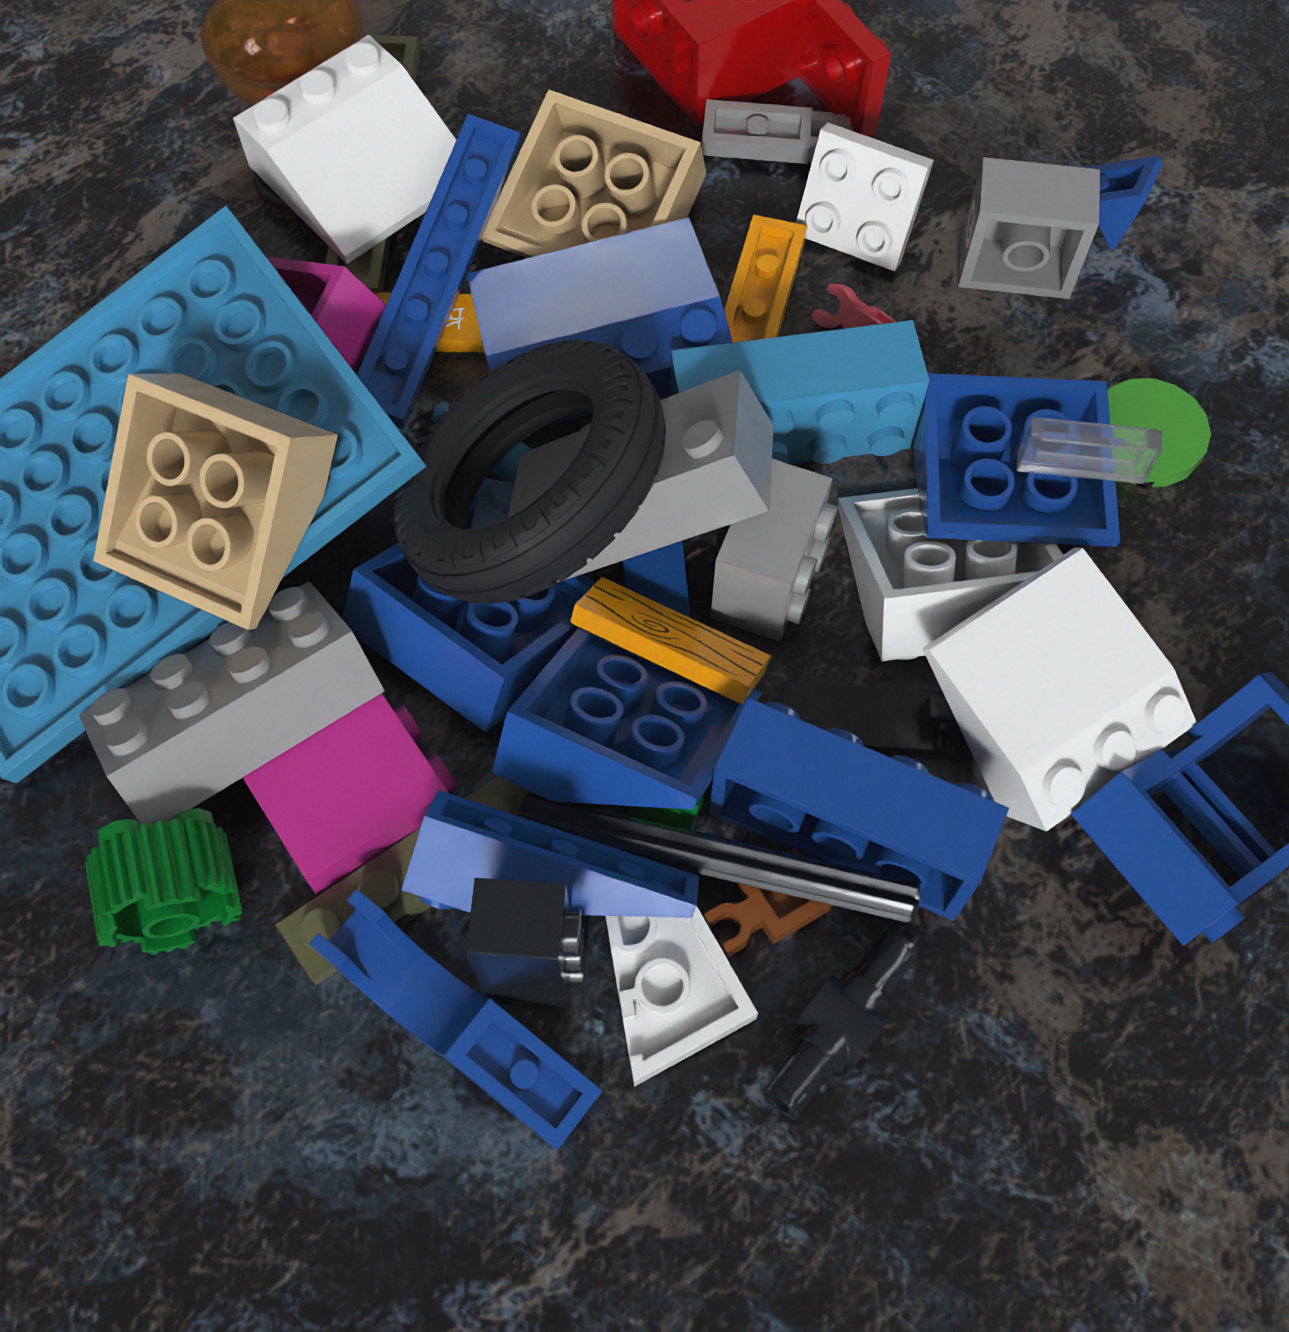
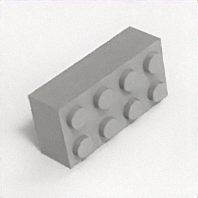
M308 581L300 587H290L274 595L257 628L247 630L227 622L217 628L210 636V639L184 654H174L164 658L154 666L151 673L124 689L117 688L102 694L93 702L91 708L80 713L79 717L107 778L141 824L154 825L156 821L160 820L163 823L170 822L171 818L177 813L195 807L383 693L385 690L352 630L313 584Z

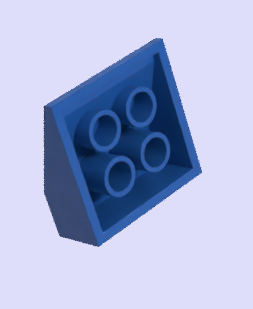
M928 373L930 381L913 437L914 469L926 538L1118 546L1120 531L1107 381Z
M473 499L470 506L466 529L471 527L476 499ZM397 543L353 569L342 620L358 639L484 732H488L506 718L510 707L579 628L570 622L574 606L596 582L581 574L558 582L556 585L539 593L515 601L495 604L470 603L448 596L428 584L413 569L405 557L400 544Z

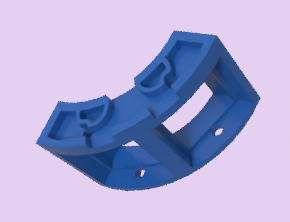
M1273 672L1257 675L1231 698L1195 724L1187 732V735L1194 743L1182 751L1177 745L1165 753L1161 748L1134 766L1122 770L1071 813L1073 818L1183 946L1200 933H1203L1211 943L1216 941L1246 918L1236 906L1289 867V843L1276 852L1198 765L1270 708L1289 726V689ZM1163 790L1241 879L1229 887L1154 802L1152 797Z

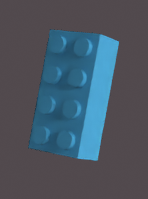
M913 320L671 350L670 396L741 370L774 425L772 459L787 464L812 461L828 464L836 462L843 457L866 454L888 456L900 450L910 449L930 381Z

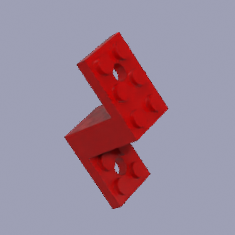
M612 0L614 32L695 127L704 124L707 99L749 102L799 77L830 112H833L835 115L839 113L841 115L846 114V117H850L854 132L868 137L876 135L891 52L887 49L883 40L875 37L858 19L853 9L847 3H843L841 0H692L690 2L687 0Z

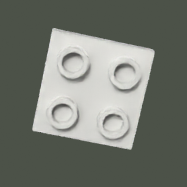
M827 122L820 130L796 223L807 225L806 239L895 271L902 261L934 160Z

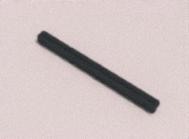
M534 793L524 796L518 812L519 817L677 869L902 922L912 921L919 906L920 886L913 881L577 803L553 802Z

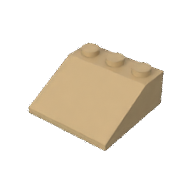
M548 89L496 202L482 240L488 244L530 258L687 218L707 174L701 142Z
M128 374L93 561L244 629L251 630L257 628L324 497L338 435L183 374Z

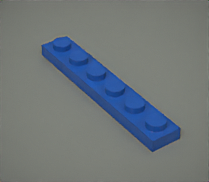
M471 114L466 116L357 374L396 427L403 430L520 145V132Z

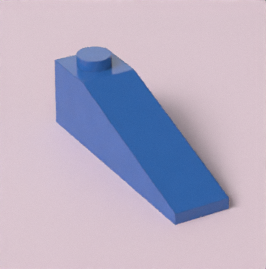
M438 790L424 815L401 890L417 895L424 903L435 908H457L471 912L475 878L566 884L570 909H580L581 915L692 918L697 907L699 876Z

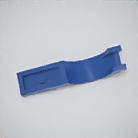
M356 889L347 899L348 903L355 909L353 914L329 941L318 933L309 945L397 1023L450 1062L553 1149L558 1150L602 1090L493 1000L467 986L416 945L381 908Z

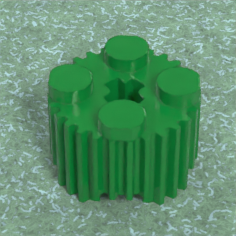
M200 808L188 809L174 815L168 823H163L160 820L156 821L154 825L140 824L138 821L128 819L118 820L98 830L100 847L91 849V854L86 856L85 867L99 946L108 945L115 947L118 939L121 940V943L134 940V943H141L142 952L151 953V955H156L160 951L169 953L176 948L186 949L188 945L195 943V932L199 931L198 928L210 927L213 921H221L223 926L239 921V915L242 914V906L226 832H223V828H216L212 812Z

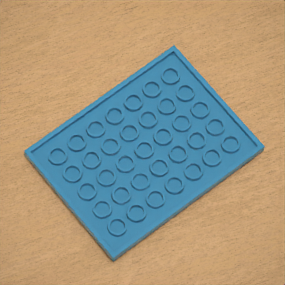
M227 206L216 212L0 379V777L2 779L17 784L85 731L79 714L91 708V705L99 696L113 689H124L151 673L157 663L168 656L186 653L227 621L93 561L128 374H183L338 435L324 497L283 577L426 467L420 456Z

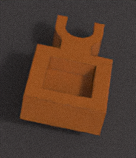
M795 847L787 851L788 853L800 855ZM737 883V890L744 901L738 904H720L706 912L703 918L709 928L722 920H729L737 925L739 934L735 938L724 942L721 948L726 958H729L742 950L747 945L751 934L760 928L764 930L771 943L775 944L830 911L832 905Z

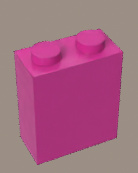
M382 693L242 777L317 896L419 829L424 815L438 790L449 793L457 788L453 777L440 757L435 754L426 759L415 742L423 738L405 706L402 704L393 710Z

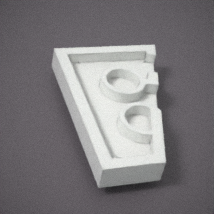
M696 907L692 918L605 916L634 1087L756 1020L758 1012L698 907Z

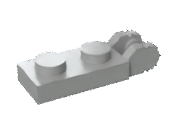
M707 99L701 147L703 156L802 164L810 162L812 164L820 130L827 122L853 131V125H851L850 117H846V114L841 115L839 113L835 115L833 112L813 111V108Z

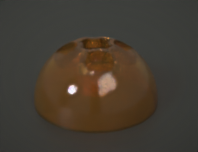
M217 0L207 13L201 31L202 47L212 70L228 90L251 106L363 38L362 19L354 0Z

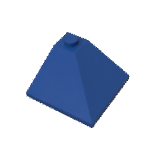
M579 627L507 711L492 773L520 786L524 790L533 792L553 802L694 810L714 776L715 765L746 700L743 704L737 703ZM753 689L747 698L759 702L762 693Z

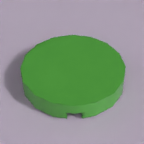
M1154 378L1129 379L1108 389L1115 476L1122 481L1135 485L1138 480L1146 483L1154 482L1152 487H1167L1186 479L1205 456L1211 437L1207 415L1196 399L1177 385Z

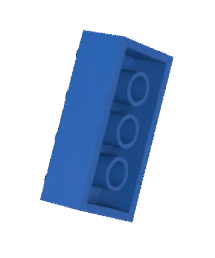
M747 698L714 768L709 814L790 850L795 847L799 854L809 858L916 882L920 886L919 906L954 921L981 883L1009 807L994 802V798L990 793L976 785L969 783H956L954 785L930 775L924 765L912 758L901 755L888 757L866 748L864 743L850 732L837 728H830L826 731L801 720L797 712L786 705L777 702H765L762 704Z

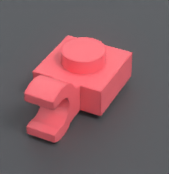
M829 284L826 289L839 300L840 307L836 315L832 316L824 309H814L811 314L814 321L824 328L844 327L846 329L897 322L877 307L868 306L863 303L850 287L843 284Z

